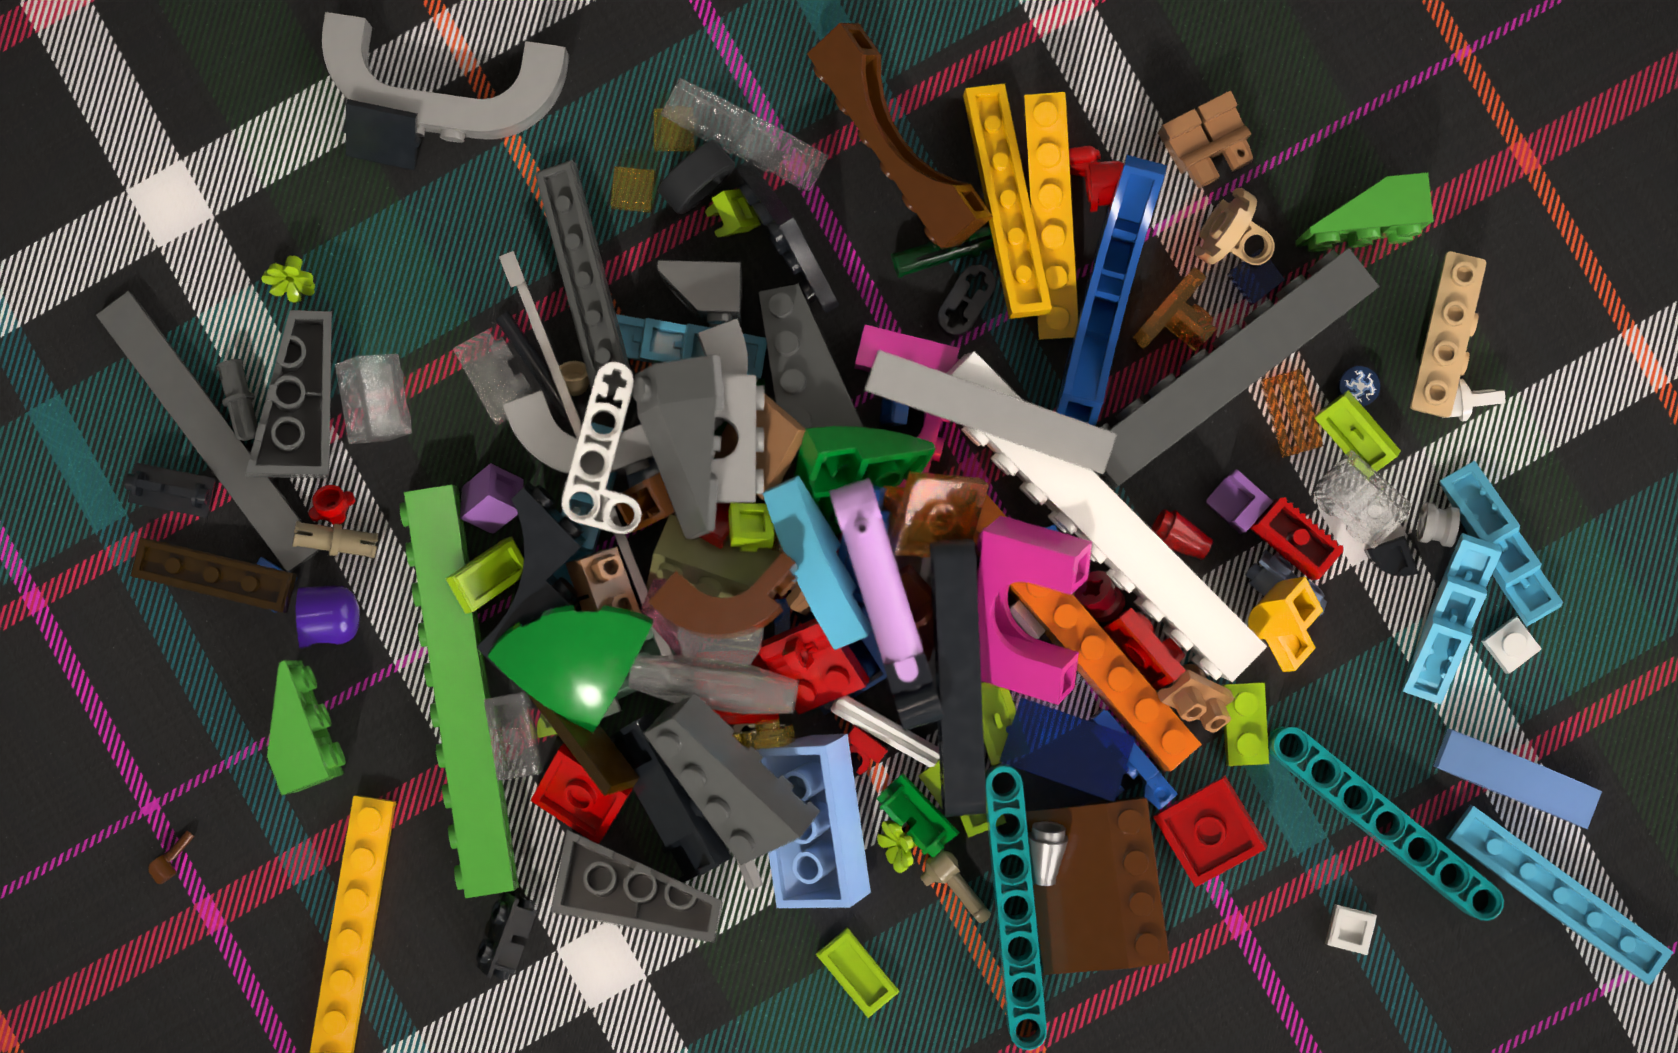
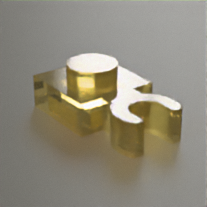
M779 719L755 722L754 730L733 733V737L743 746L748 748L752 746L754 749L786 746L795 741L793 725L780 726Z

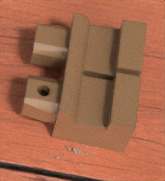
M1231 90L1199 106L1197 110L1193 109L1163 124L1158 131L1159 137L1181 174L1188 172L1190 178L1199 189L1220 177L1211 159L1223 154L1232 172L1250 164L1253 160L1251 149L1247 142L1251 133L1244 126L1236 109L1237 103Z
M617 547L603 549L565 563L572 584L578 593L577 597L589 595V598L579 601L583 612H599L602 606L606 605L641 614Z

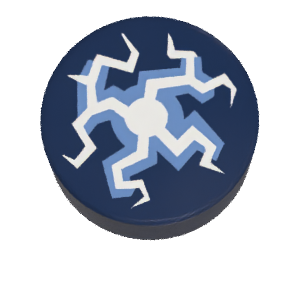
M1352 367L1339 378L1337 384L1338 395L1341 396L1349 390L1363 407L1367 406L1377 398L1380 392L1379 378L1374 371L1367 367Z

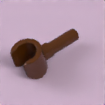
M188 830L170 850L150 863L149 873L157 884H163L177 874V871L170 862L177 858L195 837Z

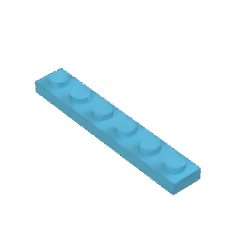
M1469 805L1447 836L1448 840L1643 983L1651 985L1674 953L1476 807Z

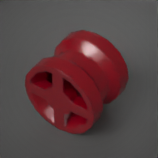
M1103 571L1088 573V579L1074 594L1089 614L1097 622L1101 623L1116 618L1125 606L1123 592L1114 584L1107 573Z

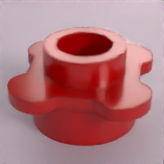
M336 485L323 486L312 497L314 507L309 510V516L312 521L326 520L331 522L332 525L342 524L346 520V512L349 506L355 503V496L350 491L343 492Z

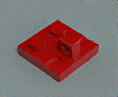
M1132 607L1102 627L1155 690L1174 682L1186 671L1180 664L1186 655L1170 637L1161 642L1152 632L1154 628L1149 619L1142 613L1135 612Z
M816 618L761 641L756 649L798 714L865 688L870 679L848 645L836 650L833 649Z
M563 743L530 801L592 842L599 844L634 787L604 796L565 743Z
M1226 775L1157 812L1153 816L1195 887L1266 850L1268 846Z

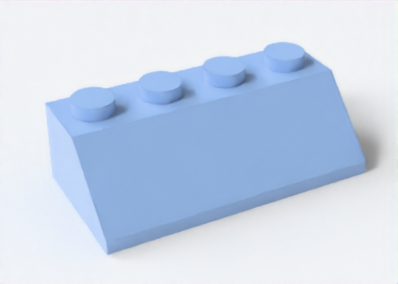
M848 734L810 735L755 747L754 749L763 756L760 762L777 778L783 775L794 785L791 791L805 804L810 800L820 810L801 838L769 852L777 908H848L870 894L871 889Z

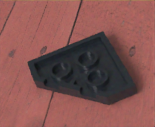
M751 160L737 167L736 169L744 182L738 186L741 194L748 205L753 207L762 224L767 226L770 232L768 234L770 241L779 255L783 256L794 275L799 273L802 281L798 282L807 301L810 304L817 301L825 313L839 306L793 216Z

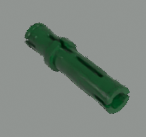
M990 224L983 225L963 243L987 236L986 239L958 248L949 247L945 252L917 260L920 256L946 248H940L931 241L898 253H891L897 277L901 278L904 275L935 267L968 255L971 258L979 257L981 251L994 248Z

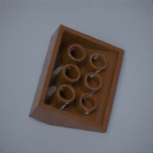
M1136 796L1026 811L1028 833L1032 831V826L1036 822H1054L1065 827V835L1069 839L1056 877V883L1052 886H1041L1033 883L1043 974L1129 969L1170 963L1147 798Z

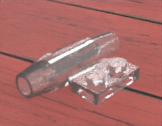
M764 627L750 634L729 639L704 638L678 628L677 639L683 655H637L630 669L629 688L672 703H678L694 694L712 710L738 714L794 713L797 700L798 680L750 665L761 650Z

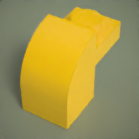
M1306 577L1282 580L1276 583L1251 610L1248 617V628L1259 639H1266L1283 672L1296 671L1316 648L1307 629L1323 612V609Z

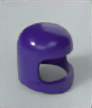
M342 586L298 588L296 596V625L299 648H310L312 644L316 643L344 644L355 636L360 623V609L353 592Z

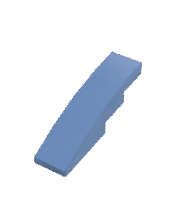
M1447 729L1433 765L1435 768L1496 794L1506 796L1585 829L1589 827L1602 791L1561 773L1452 729Z

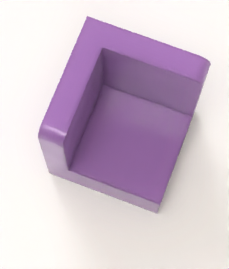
M490 463L462 487L460 519L489 533H495L518 515L512 498L523 488L524 479Z
M1237 469L1231 471L1206 499V504L1240 534L1247 532L1273 502Z

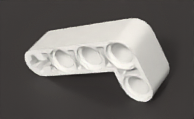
M611 362L601 367L596 375L565 487L562 507L564 513L577 523L617 534H626L638 527L641 521L640 507L634 499L607 491L606 487L633 392L634 379L627 366L619 362ZM614 372L621 373V380L627 383L625 388L618 387L614 397L615 403L623 402L621 409L609 403H596L598 396L607 400L609 387L603 380L605 377L612 378ZM597 413H611L616 419L614 430L608 434L595 432L592 428V419ZM597 452L604 457L605 466L599 474L588 475L584 473L581 468V460L585 454ZM579 492L590 494L594 501L591 512L584 516H578L570 509L572 496ZM619 503L630 505L635 513L632 523L625 527L614 525L610 518L612 508Z

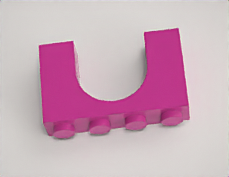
M865 324L855 361V369L871 372L877 351L881 350L947 373L960 360L957 358L960 348ZM924 412L923 427L917 438L933 442L936 449L925 469L913 483L904 480L890 493L892 500H903L916 508L920 507L922 499L930 501L935 477L928 476L931 461L939 462L945 438L938 437L941 421L949 423L950 420Z
M1004 516L998 517L987 528H983L977 542V549L981 552L980 566L977 569L981 681L1057 705L1075 688L1079 652L1038 640L1023 631L1014 620L1009 609L1008 591L1011 583L1028 582L1070 595L1073 594L1088 579L1092 541Z

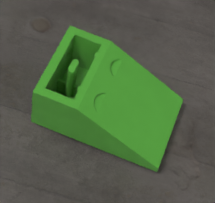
M1428 173L1387 176L1311 226L1296 240V247L1308 246L1309 252L1330 250L1333 248L1332 244L1348 242L1349 248H1359L1373 245V240L1388 238L1389 244L1413 241V236L1422 234V230L1434 221Z
M295 660L279 662L267 758L281 795L299 792L344 774L341 766L346 764L339 743H332L327 730L331 726L329 713L323 703L318 705L313 689L317 688L314 673L309 665L304 667L302 661Z

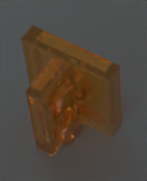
M1194 266L1133 336L1132 340L1144 349L1162 328L1166 326L1192 350L1196 351L1216 331V328L1211 324L1213 318L1206 310L1197 304L1191 307L1186 301L1207 277Z
M909 472L905 487L883 486V488H886L883 505L892 513V517L896 519L890 539L893 554L930 557V541L973 538L989 484L982 478Z

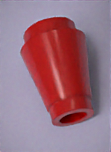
M1163 509L1151 527V530L1172 551L1196 557L1200 560L1205 558L1213 543L1212 538L1176 510L1170 512Z

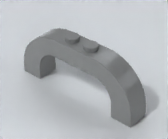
M325 12L322 31L323 56L327 70L338 89L347 99L418 113L417 137H424L425 131L440 133V138L443 140L462 143L465 137L487 140L518 134L536 124L549 112L557 101L565 83L569 62V54L566 47L525 41L521 70L516 81L508 90L492 98L474 99L389 86L377 80L371 73L368 53L372 27L366 18Z
M737 319L698 333V339L704 355H720L722 375H747V348ZM541 390L503 404L508 421L524 447L545 465L569 474L579 439L566 434L558 427L552 417L543 391ZM715 420L714 431L717 430L725 421ZM642 425L621 432L610 473L625 468L626 474L630 475L650 467L648 460L654 458ZM589 452L581 460V468L588 475L599 474L605 466L604 457L597 452Z

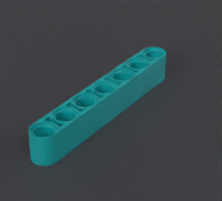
M1283 726L1276 728L1268 738L1269 754L1277 762L1462 912L1471 917L1486 921L1495 919L1501 913L1504 899L1496 886L1307 733L1299 728ZM1290 733L1297 739L1298 748L1293 755L1287 757L1280 751L1279 744L1281 738ZM1323 759L1329 766V775L1324 781L1317 782L1311 773L1312 766L1318 760ZM1355 785L1361 792V800L1357 806L1349 808L1344 802V793L1347 788ZM1387 811L1392 816L1393 826L1387 833L1381 834L1376 828V819L1382 812ZM1420 837L1424 842L1425 851L1421 857L1413 860L1409 856L1408 845L1414 838ZM1452 863L1457 871L1456 878L1451 884L1444 885L1441 882L1440 872L1445 865ZM1484 889L1488 894V904L1483 910L1476 911L1472 904L1473 896L1479 890Z
M999 763L987 769L985 785L986 816L1007 1028L1014 1044L1023 1050L1037 1049L1045 1041L1047 1025L1023 782L1014 767L1005 763ZM1001 772H1008L1014 779L1012 789L1004 794L995 792L992 788L994 776ZM1005 813L1015 815L1018 820L1016 829L1010 834H1002L996 829L997 819ZM1010 854L1019 856L1022 860V866L1016 874L1007 875L1001 872L1000 862L1005 856ZM1014 895L1023 897L1026 901L1023 912L1018 915H1009L1004 911V904L1009 897ZM1025 937L1029 940L1030 946L1024 955L1014 956L1008 952V945L1013 938ZM1020 978H1028L1034 982L1032 992L1024 997L1017 996L1012 992L1014 982ZM1032 1019L1038 1023L1035 1034L1030 1037H1021L1016 1033V1027L1022 1020Z

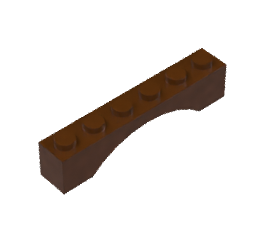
M839 23L807 53L814 64L813 70L816 76L822 82L828 84L833 91L838 108L853 120L858 128L857 134L867 147L872 148L881 161L879 163L881 170L889 179L895 181L903 193V202L912 212L917 213L925 225L924 231L927 237L940 248L960 246L993 217L971 184L954 180L934 170L921 160L903 140L891 118L885 101L881 78V54L859 23Z

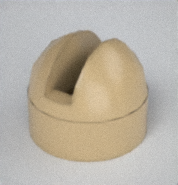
M569 361L559 366L571 396H579L587 391L590 382L585 363Z

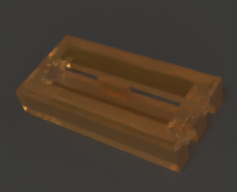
M1297 369L1289 373L1262 379L1260 381L1282 458L1323 447L1302 370ZM1293 380L1311 442L1306 443L1288 381ZM1277 384L1280 386L1297 444L1293 447H1290L1273 386Z

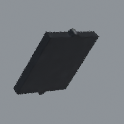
M348 99L346 102V122L342 127V131L346 133V156L415 170L417 165V147H419L421 139L417 137L418 113Z

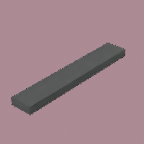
M570 160L537 171L535 175L592 390L596 375L605 364L619 362L627 366L630 371L631 369L577 164ZM614 372L612 378L605 377L603 380L609 387L607 400L615 397L618 387L625 388L627 383L621 380V373ZM598 396V398H597V402H598V403H599V402H602V401H605V399H603L602 397Z

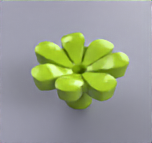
M288 256L285 266L277 263L271 264L261 278L263 283L272 285L269 291L270 294L279 297L287 292V298L291 302H300L301 293L311 296L315 292L313 276L309 272L301 271L302 260L297 256Z
M892 820L883 821L881 826L884 833L877 835L878 844L883 848L888 847L885 853L888 862L893 864L896 872L902 873L913 864L911 849L917 847V845L913 842L911 836H907L903 832L902 826L894 823Z

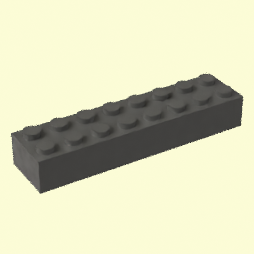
M1350 248L1340 255L1334 249L1307 270L1311 276L1309 279L1306 280L1301 274L1275 294L1279 302L1274 305L1270 299L1266 300L1243 319L1247 324L1246 327L1241 329L1236 323L1211 344L1216 350L1209 354L1204 348L1180 367V370L1184 373L1182 376L1176 379L1172 373L1147 392L1151 396L1149 401L1144 404L1138 398L1115 416L1120 422L1115 427L1111 428L1108 423L1102 425L1101 429L1113 432L1117 436L1104 473H1094L1111 490H1114L1379 288V285Z

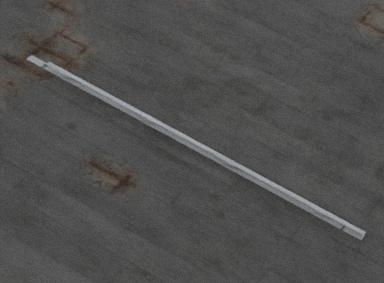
M514 251L501 255L499 259L510 287H518L531 326L575 436L579 439L582 429L581 420ZM614 506L610 512L611 521L614 525L622 527ZM614 533L646 616L654 619L651 629L681 701L688 697L689 694L656 610L648 603L651 598L626 534ZM754 860L740 865L737 861L748 891L763 886Z

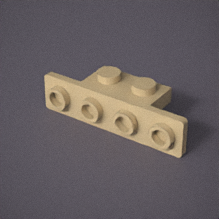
M1451 251L1445 254L1410 403L1412 410L1444 418L1450 417L1452 414L1460 376L1465 374L1470 354L1466 352L1469 337L1474 335L1479 315L1475 311L1486 267L1484 259Z

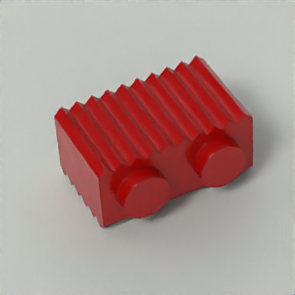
M1287 497L1274 500L1250 527L1252 531L1311 581L1320 579L1344 551L1343 545L1337 546V540H1331V535H1325L1324 529L1319 530L1318 524H1312V519H1306L1305 513L1300 514L1299 508H1293V503H1287Z

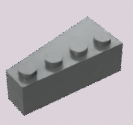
M799 284L760 291L759 297L776 404L805 428L827 426L863 427ZM800 447L794 458H798Z
M290 310L247 464L246 477L329 478L332 311Z
M694 693L667 707L644 734L740 865H743L801 838L820 810L810 800L805 804L791 791L794 785L783 775L777 778L760 762L763 756L752 746L748 748L733 737L734 729Z
M567 830L550 912L705 942H716L723 905L721 900Z

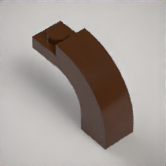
M782 552L751 588L737 596L727 598L712 597L702 593L675 571L648 603L673 625L690 634L711 639L736 638L761 629L783 612L781 606L772 598L776 593L783 596L789 591L798 579L794 573L799 568L796 562Z

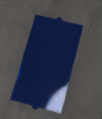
M1021 698L1012 725L1006 727V731L1009 734L999 762L1115 802L1123 775L1127 774L1130 770L1127 764L1136 737Z

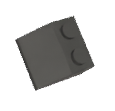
M658 260V271L663 283L701 323H709V327L712 328L737 319L739 324H742L743 273L740 262Z

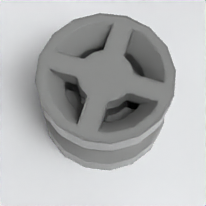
M1425 502L1418 520V542L1428 543L1431 540L1439 541L1442 546L1452 547L1459 530V508L1450 506L1446 509H1439L1434 503Z

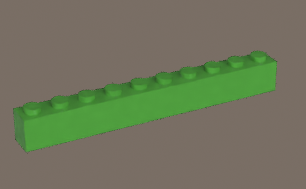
M446 485L404 492L405 502L400 503V516L403 526H409L411 542L406 543V556L409 566H415L417 582L412 583V595L415 606H421L423 622L418 623V635L421 647H427L430 663H424V675L427 687L434 688L436 703L430 704V715L433 727L440 728L442 743L436 744V755L439 767L446 768L448 784L442 785V794L445 808H452L454 824L448 826V834L451 848H458L460 865H455L454 867L456 885L458 890L464 889L465 898L514 891L519 888L485 659L484 655L476 648L482 640L478 613L476 609L474 612L465 614L445 579L470 562L464 521L460 519L461 501L459 488L455 485Z

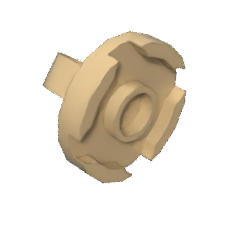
M1236 188L1232 191L1233 196L1236 198L1230 204L1222 200L1210 214L1198 235L1205 241L1202 247L1200 245L1195 246L1194 253L1209 265L1217 263L1229 252L1251 265H1261L1267 262L1273 255L1275 248L1273 237L1266 230L1251 221L1256 210V197L1243 188ZM1260 235L1264 240V249L1258 256L1249 257L1245 253L1244 244L1250 236Z

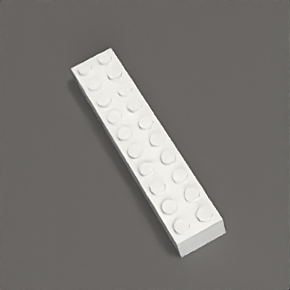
M975 352L965 354L946 373L1022 400ZM967 426L961 429L977 446L982 445L984 447L987 445L995 453L990 459L1002 472L1012 476L1016 474L1024 482L1019 488L1031 501L1041 505L1045 503L1052 510L1048 517L1064 533L1068 532L1071 535L1075 533L1079 538L1092 541L1090 560L1093 562L1097 561L1100 564L1103 562L1109 568L1106 573L1113 580L1114 584L1122 591L1124 589L1128 593L1132 591L1138 597L1134 604L1148 618H1154L1157 622L1161 620L1166 625L1162 632L1168 638L1170 637L1179 648L1183 647L1186 651L1190 649L1195 654L1191 661L1200 667L1206 676L1210 675L1215 680L1222 677L1233 682L1267 647L1093 471Z

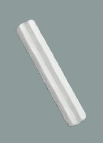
M847 695L833 702L831 711L837 716L928 767H933L937 763L939 747L909 730L904 731L902 726Z

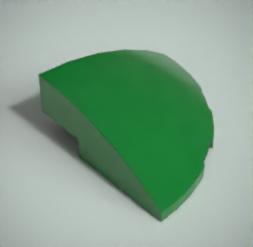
M857 426L806 428L799 450L795 477H800L835 535H838L842 530L833 506L830 490L870 478L872 485L886 488L884 506L892 502L890 493L904 480L913 483L930 461L936 447L933 442L883 429Z
M573 605L557 607L544 611L539 620L522 626L520 622L515 624L495 642L489 650L488 657L506 676L544 706L565 719L594 732L628 675L653 625L654 619L638 612L606 605L602 606L599 612H576Z

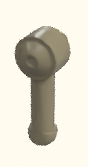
M943 849L934 858L930 856L926 860L925 872L920 876L924 884L929 886L934 882L947 883L978 923L988 921L991 913L960 875L956 857L951 852Z

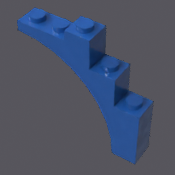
M1126 155L1111 205L1108 207L1099 235L1093 268L1083 295L1077 328L1067 355L1056 413L1096 426L1104 402L1110 369L1129 293L1167 165Z

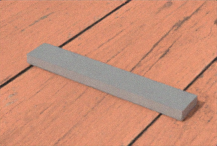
M881 350L877 351L864 391L1100 474L1104 473L1117 436L1113 432Z

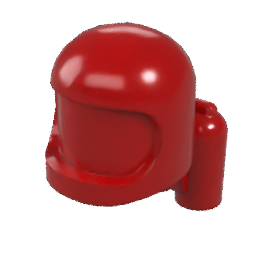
M1093 146L1069 148L1070 174L1085 177L1089 212H1097L1098 206L1111 205L1124 163L1121 161L1098 162L1101 154Z

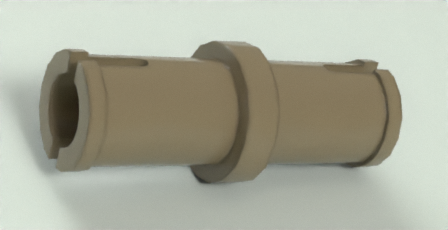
M296 521L292 547L299 546L326 550L332 556H337L339 552L375 558L377 546L374 545L378 542V533L342 529V524H334L333 527L302 523L301 521Z

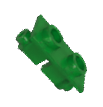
M904 773L888 785L876 798L881 803L879 808L884 810L896 824L902 826L906 822L911 827L905 834L911 836L913 842L922 850L921 852L924 855L928 853L934 858L942 851L944 845L959 834V831Z

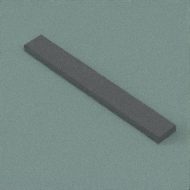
M127 291L96 314L286 571H294L318 553L319 549L299 546L292 547L296 521L304 522L270 477L245 476L251 451L242 440H237L233 427L133 293Z

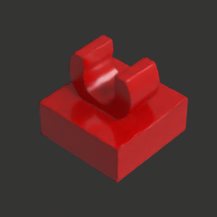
M854 726L848 734V740L852 744L849 745L850 753H858L863 759L862 764L856 771L859 775L865 773L869 768L870 758L879 763L888 752L887 747L857 726Z

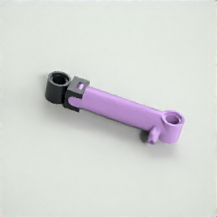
M870 478L830 490L833 506L847 545L904 731L945 719Z

